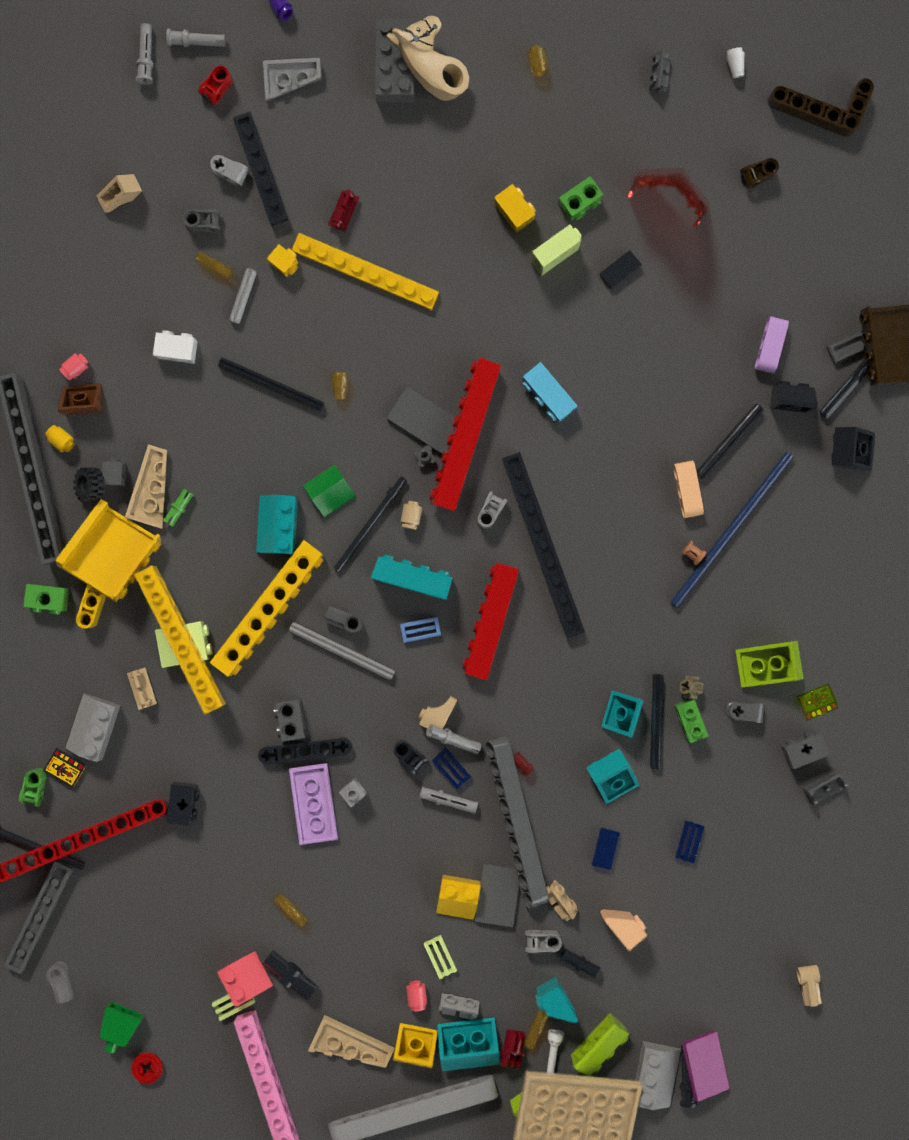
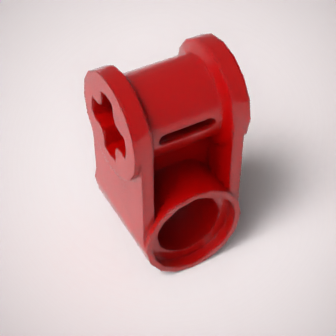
M223 65L216 66L198 89V93L206 96L213 105H216L221 100L223 94L232 84L233 79L228 69ZM221 74H226L225 79L218 80Z

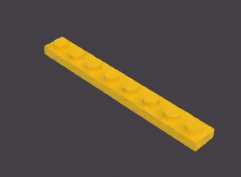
M301 233L298 234L292 251L298 255L431 311L439 295V292Z

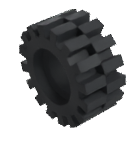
M81 467L74 476L76 480H73V483H75L73 489L76 490L75 496H77L80 502L100 501V498L103 497L102 493L105 492V489H103V486H105L103 480L105 478L102 476V471L99 468Z

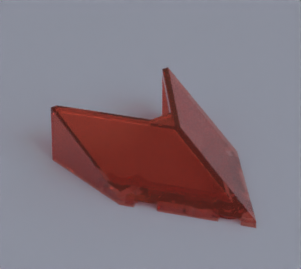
M684 167L640 169L627 196L631 198L635 188L641 189L643 185L647 186L649 190L658 187V185L675 187L681 195L686 197L687 207L696 209L694 214L698 216L693 225L695 228H697L705 215L709 203Z

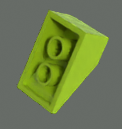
M798 641L735 650L741 688L804 679Z

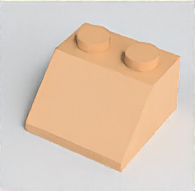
M605 909L600 911L604 921L628 950H631L647 936L644 931L646 926L637 914L633 916L630 912Z

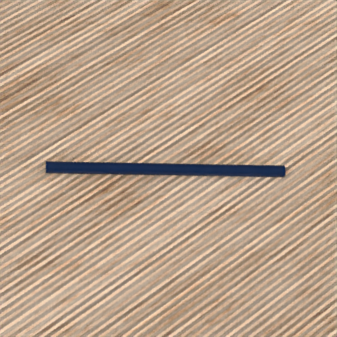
M786 451L670 601L671 604L678 608L794 458L790 452Z

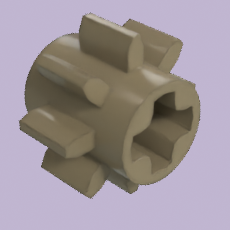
M686 675L685 680L680 681L679 691L684 694V698L697 699V695L703 694L704 684L699 681V677Z

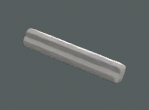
M247 268L229 318L233 323L239 324L256 276V271Z

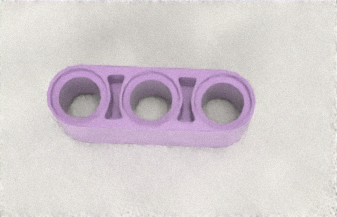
M769 316L756 359L755 369L771 374L775 373L789 321Z

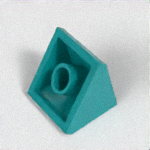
M612 690L601 727L632 738L644 700Z

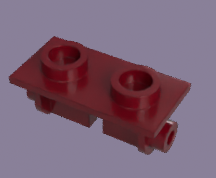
M342 190L328 226L346 232L360 197L353 195L354 192L351 190Z

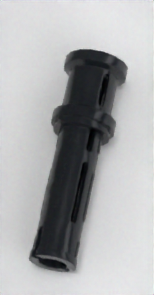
M681 1045L682 1082L679 1088L682 1091V1100L680 1101V1106L693 1108L697 1106V1101L693 1097L684 1050Z

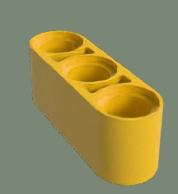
M89 585L86 587L76 617L77 625L85 629L93 628L97 625L106 599L105 595ZM93 596L97 599V604L94 607L89 602ZM85 615H89L91 618V622L88 625L83 621Z

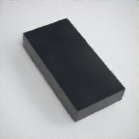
M629 250L600 272V276L612 289L641 267L642 264L632 251Z

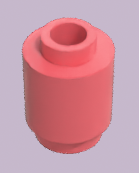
M74 353L62 364L59 370L70 381L73 378L76 379L88 368L87 363L89 361L81 353L79 355Z
M420 980L409 982L410 985L406 986L408 1006L411 1011L425 1010L427 1004L425 984L421 983Z

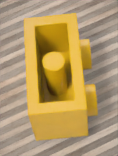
M511 184L494 197V204L517 233L535 219L536 210L530 202L527 203L524 200V194L519 187L515 188Z

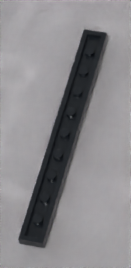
M518 452L504 457L502 461L566 639L585 633L521 453Z

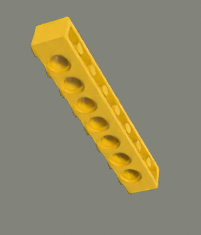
M303 540L210 663L228 677L232 674L236 675L242 668L241 662L244 659L248 660L253 654L252 648L254 645H259L265 638L264 632L267 628L271 630L276 624L277 620L275 618L279 613L283 614L289 606L287 602L290 598L294 599L299 594L300 589L298 588L302 583L306 584L312 576L310 572L313 568L317 569L322 564L324 554ZM303 558H306L309 562L306 569H301L299 566V562ZM294 573L297 576V581L291 585L288 583L287 578L290 574ZM278 589L285 591V597L282 600L276 597ZM267 604L273 606L274 610L271 615H267L264 612V607ZM256 619L262 623L259 630H255L252 626L253 621ZM244 634L250 638L248 645L241 643V637ZM231 650H235L238 653V658L235 661L229 657Z
M150 566L134 574L204 714L225 705L226 703L157 566Z

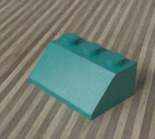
M259 496L256 553L293 555L295 552L298 498L296 496Z
M495 1017L437 1024L442 1071L500 1065Z

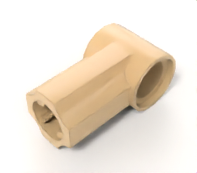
M818 966L797 967V978L801 985L804 1005L818 1006L821 1004L819 990L820 972Z

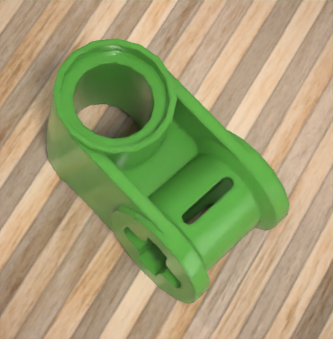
M35 768L25 774L19 794V803L27 802L34 804L36 807L40 806L47 779V774L43 772L44 769ZM33 773H35V774L38 775V777H39V781H38V782H35V781L33 780V778H32Z

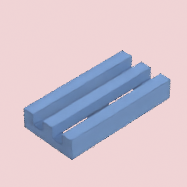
M438 617L400 624L404 643L441 636ZM435 621L433 626L405 631V627ZM436 629L437 631L436 633L411 638L406 637L407 634Z

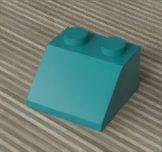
M620 749L611 752L608 756L586 767L606 804L640 786Z
M556 976L536 987V1002L541 1011L545 1010L548 1016L573 1023L578 1021L576 1011Z

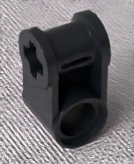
M399 740L395 743V756L414 775H417V771L425 763L429 762L408 741ZM399 745H405L408 751L405 754H400L397 748Z

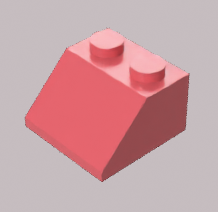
M256 951L217 972L234 1007L274 986Z

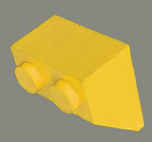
M442 875L436 913L474 920L481 887L480 881Z

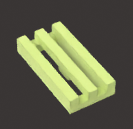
M442 935L424 942L425 949L439 979L450 975V973L457 972V968ZM437 941H439L442 946V949L451 966L450 969L447 968V965L436 944ZM430 944H432L433 947H434V950H435V952H436V954H437V956H438V958H439V960H440V963H441V965H442V967H443V969H444L443 972H441V970H440V968H439V965H438V963H437V961H436V959H435V957H434V955H433V952H432V950H431V948H430V946H429Z
M227 994L212 1002V1006L215 1008L219 1020L222 1021L254 1004L255 1000L251 998L249 1001L223 1014L222 1011L234 1006L231 1001L219 1007V1004L230 999Z

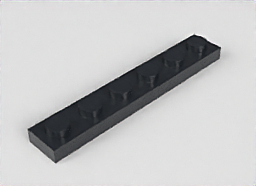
M251 112L233 117L270 225L274 226L288 221V215Z

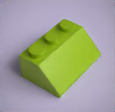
M609 1013L571 1054L574 1068L588 1077L593 1073L596 1074L601 1069V1064L614 1055L615 1049L619 1045L622 1046L628 1040L629 1032L627 1028Z

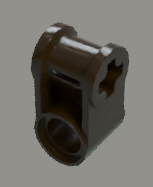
M767 158L742 168L740 174H743L745 178L746 188L750 189L771 180L779 170V163L774 158ZM765 166H771L773 172H767Z

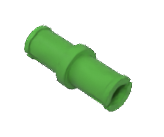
M184 488L175 503L172 502V508L163 519L164 522L168 523L170 518L173 517L169 523L172 527H174L180 515L186 511L185 507L192 496H194L189 492L187 497L184 498L188 492Z

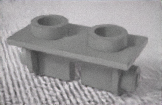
M441 994L438 1011H441L442 1014L455 1016L456 1011H460L459 1017L470 1020L477 1018L479 1001L452 994Z

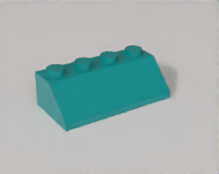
M386 554L383 557L378 556L371 576L372 579L447 600L453 577H449V572L439 570L438 573H435L428 566L420 565V568L412 566L413 562L402 559L400 563L394 561L395 557Z

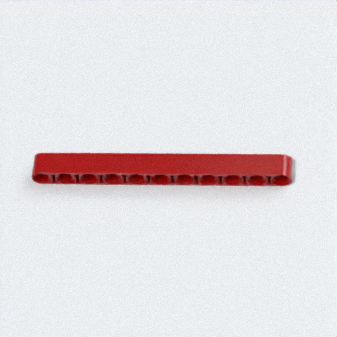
M162 798L153 800L0 863V883L161 817L167 813L169 804ZM156 803L162 804L163 811L161 813L155 811L154 806ZM138 810H142L145 813L144 820L137 818L136 813ZM119 818H124L127 821L125 828L119 826ZM102 825L107 826L109 830L107 835H103L100 832ZM83 833L89 834V843L83 841ZM65 840H68V841L71 842V844H72L71 850L65 849V847H64V842H65ZM47 848H51L53 850L54 854L52 858L46 855ZM29 855L35 858L34 865L28 863ZM11 863L17 867L15 873L9 869Z

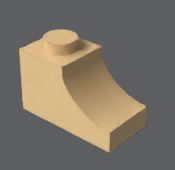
M134 174L116 175L97 195V198L104 212L108 213L126 202L133 201L142 192V189Z
M450 696L444 704L438 707L428 706L427 709L423 708L418 717L421 720L419 725L428 728L432 724L443 729L457 699Z

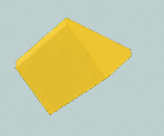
M400 1023L393 1060L432 1068L438 1030Z

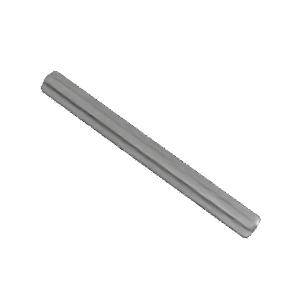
M292 623L289 628L291 633L388 680H391L395 673L394 670L297 623Z

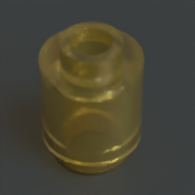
M540 45L530 47L527 57L531 72H533L534 76L547 74L549 63L545 48Z

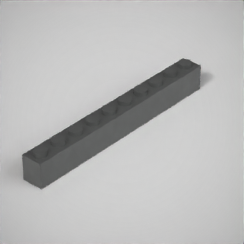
M17 373L0 376V396L41 565L55 564L57 557L64 548L23 379Z

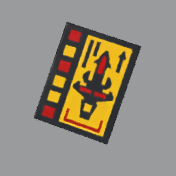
M56 748L43 772L73 788L82 775L86 764Z

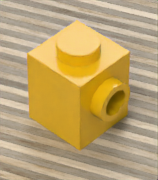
M280 244L267 257L269 264L286 278L289 274H294L298 268L297 255L289 248L287 250L284 249Z

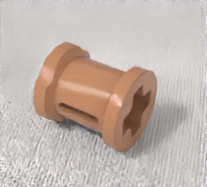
M691 540L682 550L681 555H686L694 561V565H697L705 556L706 551H701Z

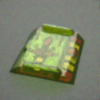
M829 684L797 696L806 721L838 709L837 700Z

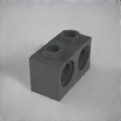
M301 699L277 702L276 707H274V716L279 721V726H276L278 738L281 737L282 742L305 738L306 729ZM288 705L293 709L291 716L284 714V706ZM287 725L295 727L296 732L294 735L286 732Z

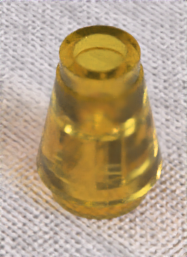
M333 372L331 381L335 399H346L350 379L348 372Z

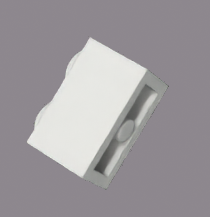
M163 330L162 333L156 332L153 356L157 359L194 364L198 341L193 338V335L181 333V336L174 335V332Z

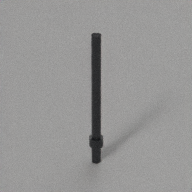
M400 476L394 486L388 489L386 497L334 566L336 571L340 572L392 500L398 497V492L407 481L404 477Z
M0 826V836L32 850L43 846L2 829V826ZM47 848L46 855L52 858L53 850ZM68 855L57 859L81 870L86 865L85 862Z

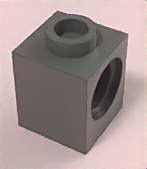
M109 458L108 461H102V476L105 478L103 480L105 486H126V463L120 462L119 458Z

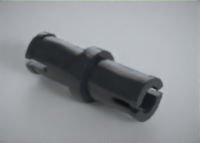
M568 949L564 950L560 959L576 967L577 971L582 970L594 978L597 977L601 968L586 960L585 956L582 955L580 957Z

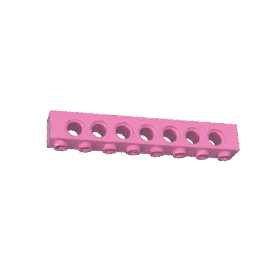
M256 1009L237 1015L234 1025L273 1140H300Z

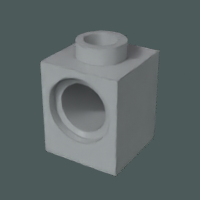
M355 777L339 793L348 805L352 807L366 796L367 791Z

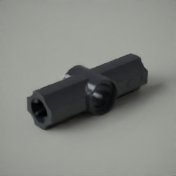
M274 950L262 964L277 976L282 985L289 989L292 988L307 1001L318 988L316 983L303 974L300 967L293 962L286 961Z

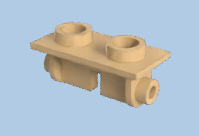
M146 667L127 673L138 710L157 704Z
M554 880L550 887L546 886L549 903L553 905L558 902L554 909L561 919H565V921L571 918L574 919L578 912L576 903L567 896L564 887Z

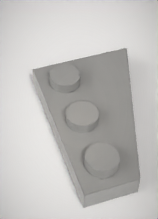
M320 58L263 60L266 101L322 79Z

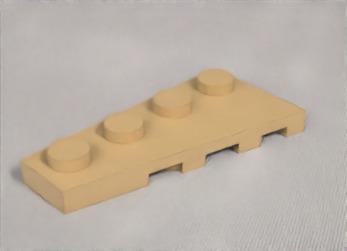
M148 444L125 515L126 518L163 529L167 450Z
M324 1015L308 1052H322L327 1056L337 1055L346 1060L356 1059L360 1060L361 1063L386 1068L394 1047Z

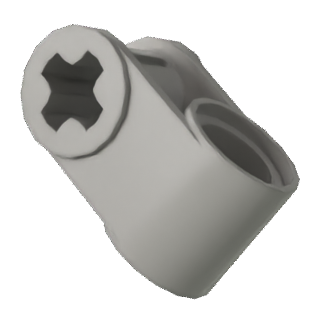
M215 155L210 161V166L216 176L238 187L242 186L249 170L248 167L222 155ZM221 163H222V164H223V167H219V169H217L216 166H217V165L220 166Z
M490 491L478 515V525L483 529L491 528L497 516L500 515L507 499H501ZM483 515L490 516L491 523L483 524L481 517Z
M525 931L527 936L525 952H557L562 946L561 935L557 931ZM555 937L558 939V943L550 945L548 939Z

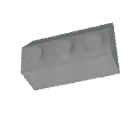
M83 693L66 749L79 757L95 762L103 760L121 705Z
M646 1041L642 1042L635 1081H640L642 1084L638 1107L651 1110L670 1107L681 1052L680 1048Z

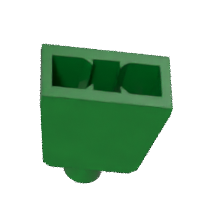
M111 1001L105 1008L100 1031V1038L107 1041L104 1050L108 1053H115L118 1045L125 1047L145 1015Z

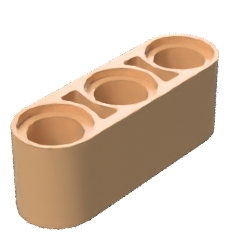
M694 461L674 464L673 470L683 517L689 518L703 515L704 509Z

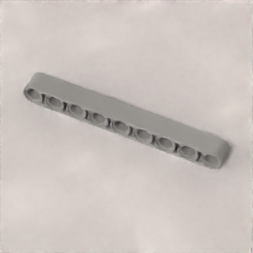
M485 1075L335 1120L328 1124L332 1140H359L493 1100L498 1097V1091L493 1075Z

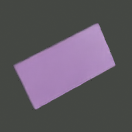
M328 763L289 768L299 845L338 840Z

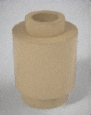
M408 501V504L403 505L400 521L402 522L401 527L417 529V525L420 524L423 508L419 506L418 502Z

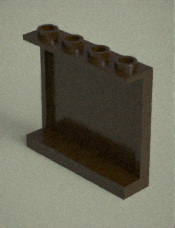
M909 305L880 308L868 306L862 309L859 320L863 328L864 358L868 364L867 379L870 381V386L909 382Z

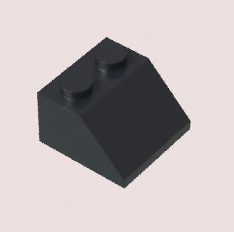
M779 381V383L772 386L770 409L809 413L818 407L815 388L809 387V384L798 383L795 386L790 385V382Z
M835 427L833 435L834 446L831 455L832 466L872 471L875 433L858 427Z

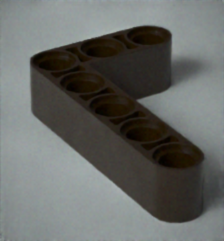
M868 78L861 79L853 88L845 110L784 86H777L773 89L768 97V105L777 111L848 137L861 124L874 90V83ZM859 87L864 88L866 93L861 92ZM774 95L781 96L782 100H777ZM792 102H797L800 107H795ZM853 105H857L859 107V111L855 110L853 108ZM810 109H815L817 114H813ZM828 115L833 116L835 121L829 120ZM846 122L851 123L853 128L847 127Z

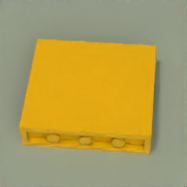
M101 499L57 557L56 563L61 569L117 603L119 598L123 599L127 594L129 584L137 580L134 574L138 573L142 567L145 568L150 561L149 557L152 552L156 553L160 548V535L157 534L155 536L109 508L108 503Z

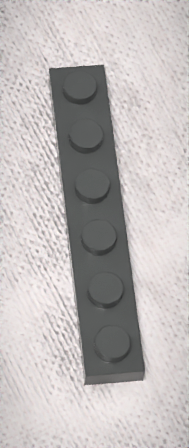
M59 860L54 862L4 967L19 974L24 972L74 870L73 867Z

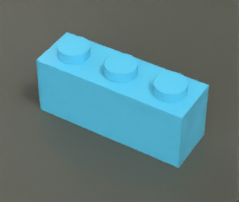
M541 362L523 376L522 380L524 382L522 385L528 392L532 391L536 397L534 399L541 407L545 406L548 410L547 415L552 421L561 422L577 408V404Z

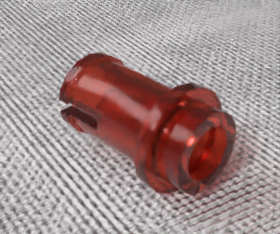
M520 752L513 756L515 765L522 771V775L527 776L534 770L533 764H530Z

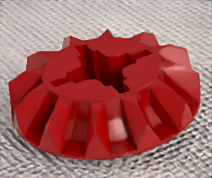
M149 1051L140 1053L134 1059L131 1067L134 1078L143 1084H151L157 1081L163 1070L162 1060L156 1054L149 1053ZM152 1062L150 1067L152 1071L148 1070L147 1072H145V1074H143L145 1069L144 1065H147L148 1063Z

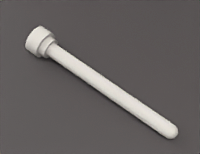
M551 1029L548 1032V1040L551 1045L546 1073L554 1074L558 1046L563 1042L564 1033L560 1030Z

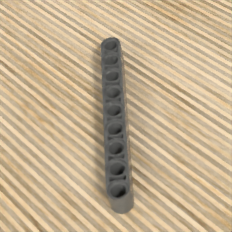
M502 736L487 741L485 743V751L522 898L526 907L531 909L547 903L548 893L509 740Z

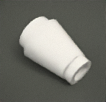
M741 47L727 51L726 59L733 78L744 76L745 52L742 51Z

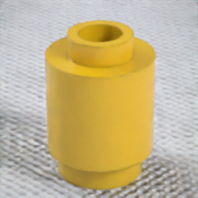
M53 425L45 433L47 441L61 453L69 452L74 446V438L60 426Z

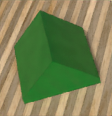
M335 464L303 485L311 500L324 517L356 496Z

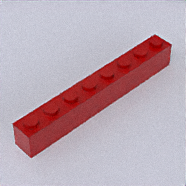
M478 358L470 366L469 372L472 374L470 380L467 379L463 390L466 392L464 398L461 397L458 404L460 411L458 416L454 417L452 423L454 427L453 433L449 434L446 444L449 446L447 452H443L440 463L443 464L441 471L438 470L435 476V481H437L435 489L432 488L429 494L430 505L450 512L456 509L501 368L500 364Z

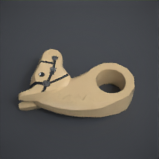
M432 15L410 25L404 31L394 28L393 34L388 33L386 38L400 49L407 66L428 92L440 100L449 101L461 95L468 88L469 75L464 64L456 58L439 54L433 50L435 35L441 29L439 18ZM443 71L448 72L453 78L454 88L447 85L444 81Z

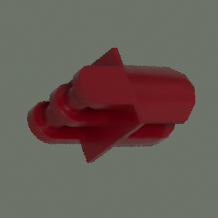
M511 1029L506 1030L503 1049H499V1051H502L500 1060L502 1067L520 1068L522 1056H526V1054L522 1053L525 1032Z

